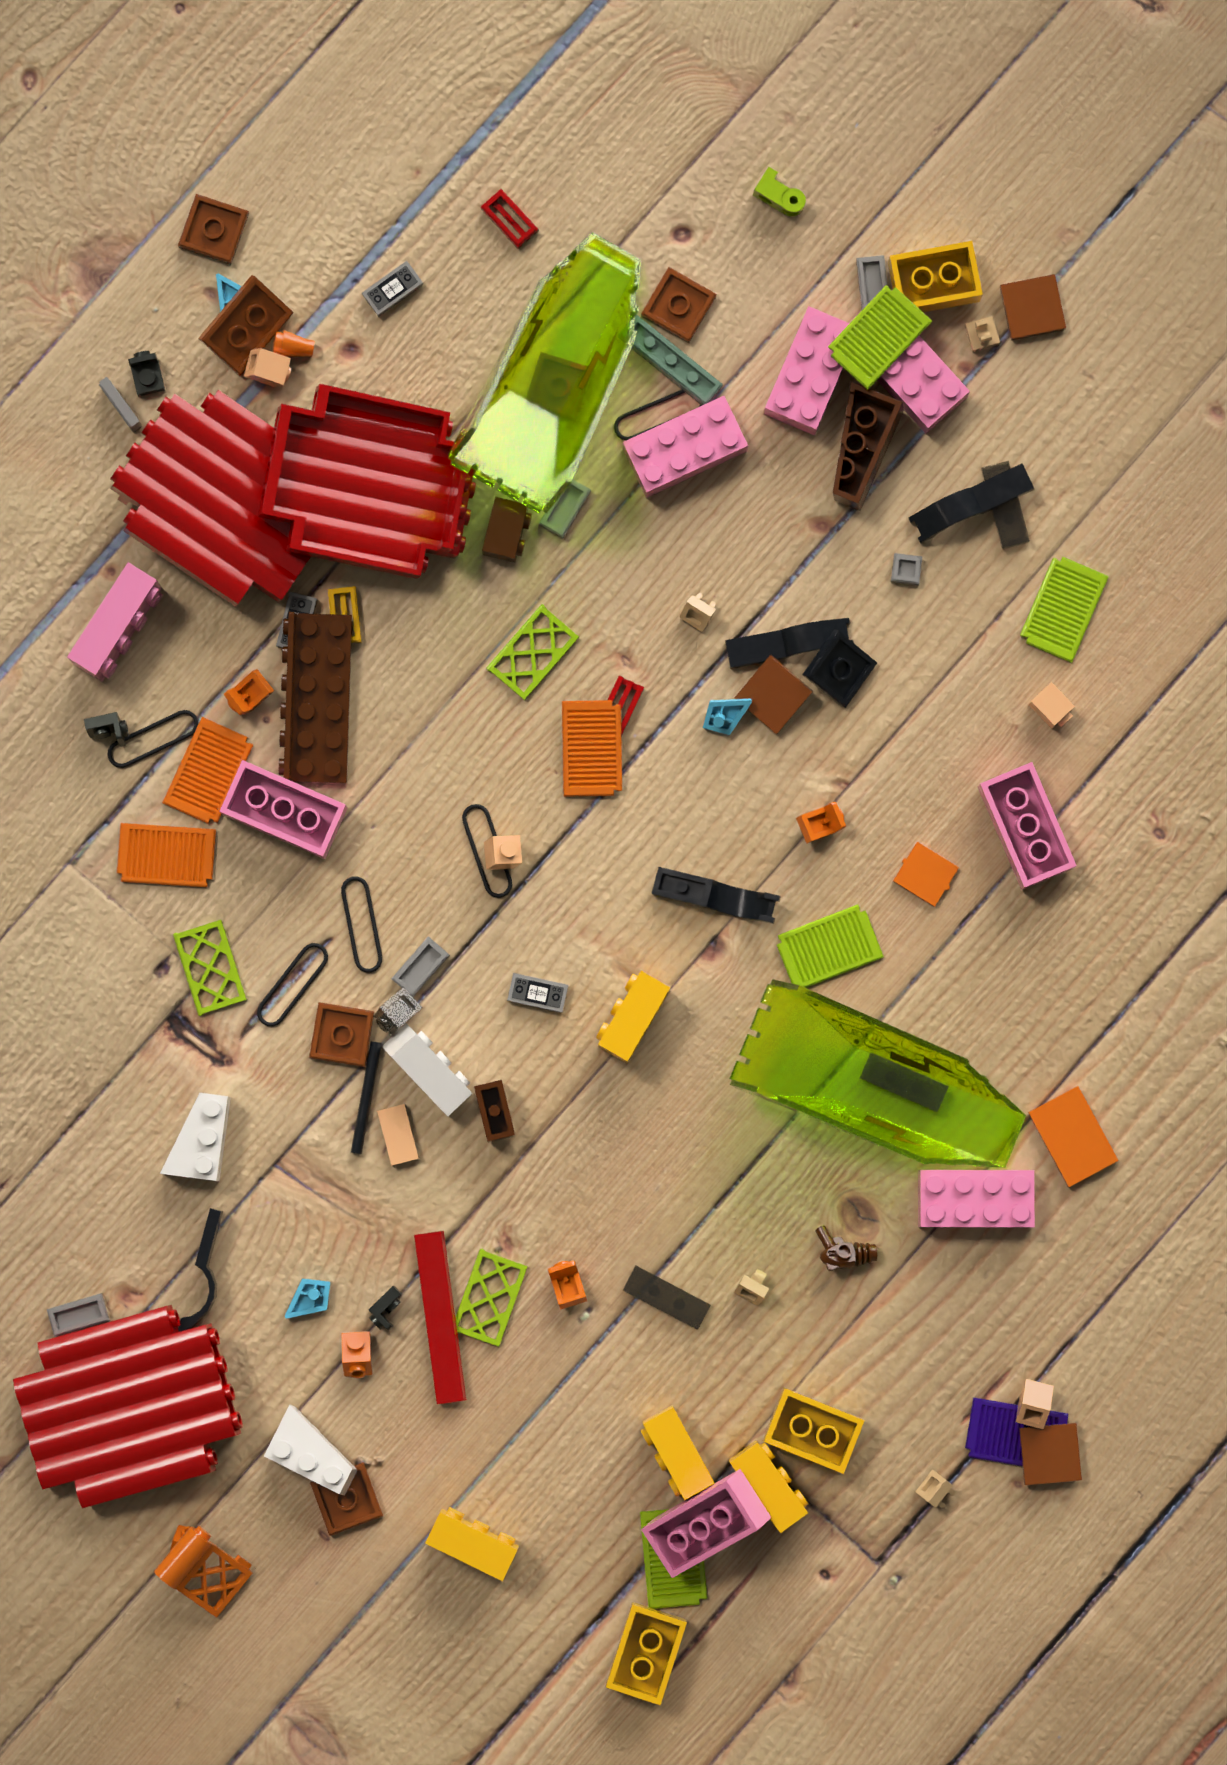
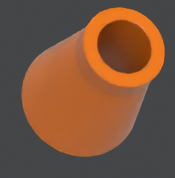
M283 330V333H275L274 353L285 357H312L314 340H308Z

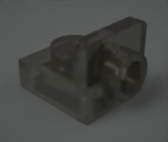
M403 987L379 1007L374 1017L381 1030L394 1036L423 1007Z

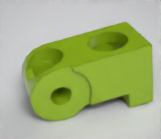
M768 167L754 189L753 196L786 216L795 217L800 215L806 203L804 193L796 188L790 189L777 181L778 172Z

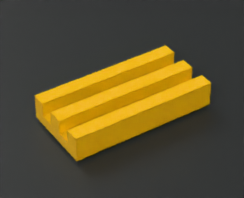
M356 587L328 589L330 614H336L334 595L340 594L342 615H348L345 594H351L355 636L351 637V643H362Z

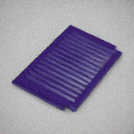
M973 1397L965 1448L970 1449L969 1458L1022 1466L1019 1428L1032 1426L1016 1422L1018 1405ZM1050 1411L1045 1425L1067 1424L1069 1414Z

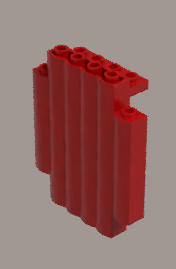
M319 384L315 389L312 410L281 404L278 407L258 517L291 524L286 545L287 552L417 579L421 576V573H425L427 570L428 557L425 556V553L453 559L459 553H463L466 543V537L462 536L464 525L468 526L471 510L467 509L468 500L473 498L476 483L472 482L474 471H478L481 456L477 455L478 446L472 445V439L462 437L457 442L446 440V437L451 436L453 421L449 420L451 412Z
M219 390L215 395L209 393L200 407L204 409V412H201L176 394L171 399L165 397L157 409L161 414L156 422L150 419L141 432L145 436L141 444L134 443L126 454V457L130 459L124 468L119 465L110 478L114 482L110 489L120 495L117 500L126 506L130 502L138 507L137 510L131 508L124 518L123 522L127 526L123 531L235 607L242 600L251 585L279 603L311 556L286 551L291 524L258 517L274 427Z
M172 1305L37 1342L39 1355L45 1370L13 1379V1384L42 1490L75 1481L80 1505L82 1508H86L216 1471L215 1465L218 1464V1458L215 1449L210 1448L209 1443L241 1434L240 1428L243 1427L241 1415L238 1411L235 1412L233 1400H235L233 1386L227 1383L225 1375L228 1371L227 1363L224 1356H220L217 1346L220 1344L217 1329L213 1328L210 1323L179 1332V1314L176 1309L173 1310Z

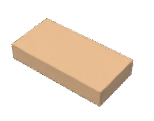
M405 1104L377 1111L391 1166L419 1159Z

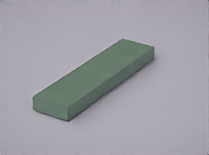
M638 315L630 322L624 334L622 332L619 335L620 340L627 345L629 343L630 348L701 405L709 403L722 388L723 384ZM629 336L633 338L631 341L627 340Z

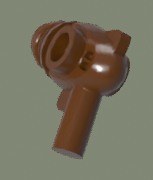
M825 1225L815 1230L825 1248L820 1254V1259L826 1264L828 1271L853 1268L855 1265L858 1267L861 1264H866V1262L870 1264L872 1261H877L878 1255L875 1244H859L854 1242L853 1245L852 1242H843L842 1237L832 1238Z

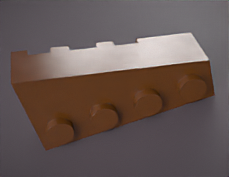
M851 382L833 487V497L836 502L861 511L902 417L904 407L902 401L871 389L867 390L865 387Z

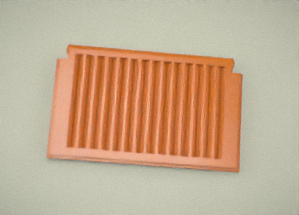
M612 700L562 701L564 797L614 796V790L622 791L621 705L613 706Z
M202 717L162 803L207 824L210 822V819L218 823L222 815L219 811L242 760L247 761L253 744L246 743L248 737Z
M121 823L117 873L122 874L121 882L206 888L208 886L207 880H212L216 829Z

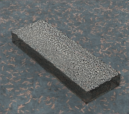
M1009 461L982 467L983 480L985 481L1011 469ZM1019 498L992 510L1002 549L1030 542Z
M872 1052L859 1078L934 1112H938L949 1087Z
M636 1265L623 1288V1291L697 1330L711 1304Z

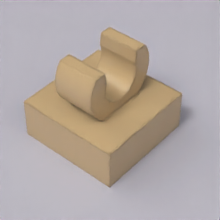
M992 316L965 324L972 352L1000 344Z
M699 593L696 597L691 595L679 618L703 632L716 609H714V601L710 605L701 601L703 595Z
M756 1269L752 1278L744 1275L734 1293L759 1306L769 1288L762 1285L767 1274Z
M933 1469L915 1491L935 1508L937 1506L941 1508L946 1506L942 1499L947 1493L952 1496L955 1494L952 1489L953 1485Z

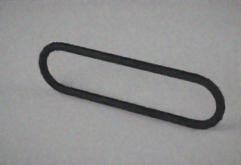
M679 390L622 414L614 424L616 435L622 440H629L652 429L649 428L633 436L626 437L619 432L618 425L622 419L681 395L685 391Z
M189 710L178 711L124 737L125 741L182 714H188L194 719L192 731L123 764L115 762L112 758L113 748L119 745L118 741H115L108 749V760L112 765L119 768L134 764L192 736L199 724L198 718Z
M473 804L468 806L463 812V825L486 891L492 897L501 898L508 895L511 891L512 879L509 870L504 869L508 880L506 891L497 894L489 888L467 823V813L474 808L481 809L486 815L492 836H497L488 810L482 805Z
M352 876L343 882L341 894L354 961L361 971L372 973L381 966L382 952L367 882L363 878ZM351 881L361 882L366 892L378 954L377 964L370 969L362 967L358 959L345 888Z
M318 943L306 945L263 999L257 1009V1016L262 1024L271 1027L280 1024L321 972L328 961L327 950ZM317 947L321 949L324 954L323 962L277 1021H265L261 1015L263 1006L309 948Z

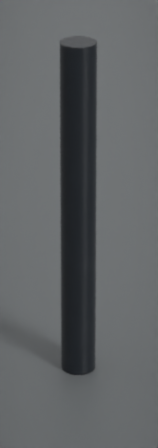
M371 1041L351 1153L362 1154L382 1043Z

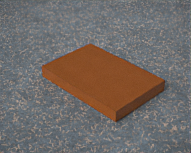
M251 275L198 339L237 375L241 376L246 370L250 351L258 348L263 349L294 312L259 279Z

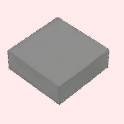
M894 553L891 582L919 585L922 556Z

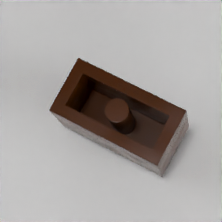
M495 497L482 548L483 555L514 563L517 556L522 557L526 540L521 539L523 529L529 530L532 513L528 512V504Z
M498 1080L474 1086L487 1142L516 1136L503 1081Z

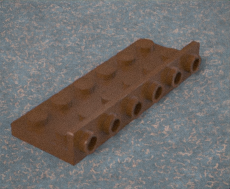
M289 612L288 618L283 619V635H288V646H283L282 663H287V674H282L281 691H286V702H281L280 718L285 719V730H280L279 744L280 747H284V759L279 758V775H284L285 779L292 782L347 784L352 615Z

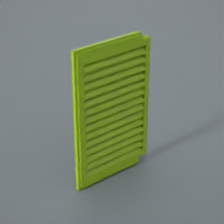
M885 285L834 339L828 348L833 351L831 357L868 390L928 327L932 320L896 287L891 291Z
M1062 557L1061 561L1053 558L1020 636L1027 638L1026 644L1072 663L1109 576L1065 557Z
M857 904L778 935L781 943L777 944V948L795 992L884 958L866 910L860 912V907Z
M669 1509L640 1512L641 1529L655 1517ZM642 1532L648 1607L656 1609L700 1605L699 1599H707L704 1561L672 1578Z

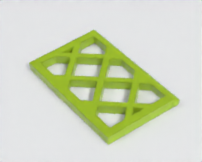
M541 604L486 669L525 701L577 641L579 636ZM543 613L549 619L550 628L533 629V622ZM554 632H565L571 637L562 648H555ZM550 633L551 649L535 650L533 634ZM529 634L531 650L514 651L513 645L522 635ZM552 653V660L543 670H536L535 655ZM531 655L532 671L515 672L514 656ZM510 656L511 672L501 673L495 666L503 657ZM533 675V682L524 692L516 686V677Z
M222 920L173 934L198 1016L247 1000ZM218 927L221 937L219 946L204 939L208 930ZM188 936L198 940L190 955L184 952L180 940ZM201 943L216 949L209 965L195 958ZM220 952L227 956L230 965L228 974L213 967ZM192 961L207 968L199 983L194 981L189 966ZM210 971L225 977L218 993L203 986ZM229 980L235 982L239 993L238 997L229 999L222 995ZM201 989L216 996L210 1006L202 1008L198 997Z
M480 1249L455 1317L457 1332L499 1347L528 1266ZM482 1258L492 1259L496 1269L481 1276L479 1267ZM498 1262L503 1263V1264H506V1265L500 1267V1265H499ZM509 1267L520 1269L516 1283L509 1286L502 1271ZM499 1273L505 1288L490 1295L483 1280ZM480 1282L486 1298L471 1304L469 1295L473 1284ZM508 1292L510 1300L507 1309L499 1314L492 1299ZM489 1301L495 1317L480 1323L473 1308ZM470 1310L476 1326L470 1329L460 1327L459 1323L463 1313ZM498 1320L500 1329L496 1339L486 1336L482 1327ZM479 1329L481 1334L476 1333L474 1331Z

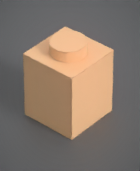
M262 348L251 350L244 377L272 387L282 386L290 377L291 367L289 364L291 358Z
M1052 682L1029 703V706L1051 729L1056 724L1062 727L1073 717L1070 711L1075 706Z
M520 835L492 836L484 842L486 870L514 869L522 864Z
M1026 1379L1019 1397L1016 1422L1044 1429L1051 1409L1054 1386Z

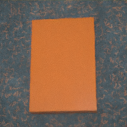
M1079 1086L1028 1112L1067 1187H1071L1119 1161Z

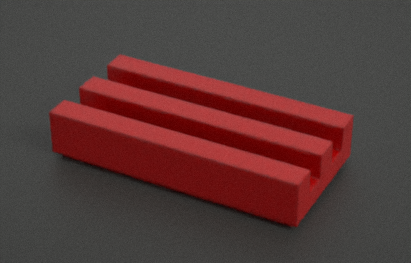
M502 189L481 206V210L517 249L525 241L527 242L533 234L535 235L538 232V228ZM499 198H501L507 204V206L518 216V218L529 228L527 232H525L519 226V224L507 213V211L497 202ZM491 205L521 236L519 239H517V237L489 208Z
M618 676L608 700L613 702L621 684L625 685L626 688L618 703L621 705L622 710L631 689L636 691L621 723L622 737L644 687L626 680L622 676Z

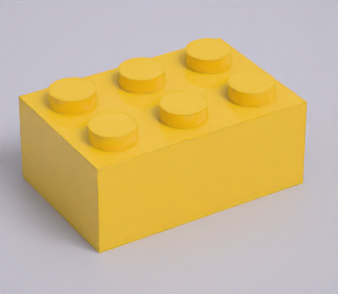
M972 241L890 255L888 267L892 288L896 287L922 312L981 301L983 293Z
M640 971L638 976L632 974L625 986V990L628 992L625 999L618 998L610 1012L614 1016L611 1023L608 1025L604 1022L596 1036V1039L599 1040V1048L625 1063L629 1062L670 991L669 986L643 971Z
M783 1388L763 1441L844 1474L865 1420Z
M673 1405L643 1421L645 1428L641 1429V1433L648 1446L654 1444L659 1452L654 1457L662 1472L668 1469L672 1476L668 1483L676 1497L682 1495L684 1500L715 1484Z
M755 1440L728 1461L735 1471L741 1469L771 1516L770 1520L778 1531L782 1533L808 1514L805 1507L809 1503L798 1489L794 1492L788 1485L792 1481L782 1466L776 1469L771 1460L775 1456L765 1442L759 1445Z
M449 1507L447 1511L442 1509L425 1544L503 1581L519 1547L514 1544L516 1539L503 1532H500L499 1536L489 1532L490 1526L476 1519L472 1524L463 1519L465 1514L454 1508Z
M632 1602L608 1675L606 1688L661 1705L687 1620Z

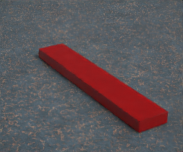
M444 1231L414 1235L436 1402L437 1404L465 1401L467 1399Z

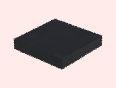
M834 629L802 675L837 704L846 708L877 662L840 631Z

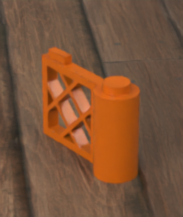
M198 1525L196 1529L190 1526L154 1570V1573L168 1586L177 1589L217 1618L253 1574L249 1569L252 1565L240 1555H237L234 1559L209 1541L212 1536L201 1526ZM213 1552L219 1556V1566L206 1568L205 1561ZM233 1569L241 1571V1574L235 1581L226 1583L225 1571ZM220 1572V1584L207 1587L206 1575ZM201 1576V1588L189 1590L185 1587L191 1578ZM221 1591V1598L213 1607L208 1604L207 1593Z

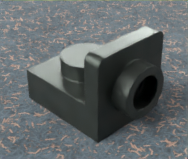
M141 351L135 353L134 358L128 359L138 397L165 390L156 353L150 354V351Z
M117 712L84 719L85 728L90 738L104 739L111 736V733H115L120 747L126 746L124 737L129 736L126 720H120Z
M392 1286L368 1309L372 1313L369 1319L380 1330L383 1327L387 1330L393 1327L382 1313L385 1310L388 1314L391 1313L401 1303L398 1297L402 1293L395 1286Z

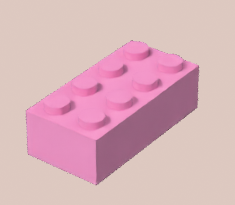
M808 306L767 401L764 415L815 436L844 369L831 357L833 351L828 346L850 323Z
M920 336L912 342L877 380L894 399L903 402L904 411L925 434L960 405L970 392Z
M725 396L623 442L625 455L646 498L747 452L748 444Z
M128 562L67 658L75 666L99 681L103 682L105 677L109 679L117 668L115 661L119 655H125L133 642L130 640L135 630L139 632L148 619L145 616L150 607L155 608L161 600L163 594L160 591L162 587L158 581Z
M242 760L219 812L228 818L326 859L348 808L346 804Z
M1032 762L979 784L978 790L1021 890L1077 866Z
M918 1170V1227H1035L1034 1170Z
M741 1469L658 1515L641 1530L673 1578L757 1531L771 1516Z

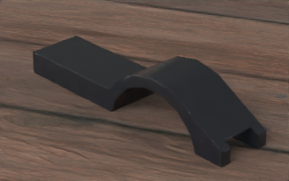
M1023 463L973 487L955 492L932 503L910 516L909 521L910 523H916L921 534L918 537L921 544L962 520L984 514L1035 489Z
M849 618L809 622L782 630L725 640L730 669L764 663L770 655L777 660H781L797 654L820 650L834 629L840 631L849 639L846 626L850 624Z
M658 867L652 894L655 896L771 924L775 922V918L772 917L775 903L780 902L781 899L779 895L746 890L712 879Z
M210 1208L195 1265L204 1272L208 1279L209 1294L207 1302L199 1312L180 1319L179 1332L192 1329L211 1310L216 1300L217 1282L213 1271L209 1268V1263L223 1211Z

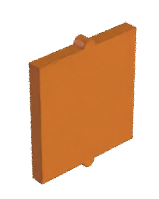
M917 842L907 859L904 858L902 860L903 865L893 882L935 907L944 891L949 890V883L959 867Z

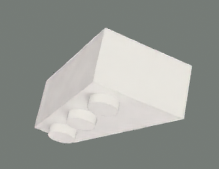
M406 1023L382 1047L432 1101L449 1116L472 1094L467 1088L470 1082L460 1071L454 1074L448 1068L451 1064L449 1059L441 1051L435 1054L429 1048L433 1042L422 1031L416 1034Z
M199 1093L160 1174L212 1181L220 1180L231 1097Z
M289 1405L264 1457L345 1496L357 1469L295 1406Z

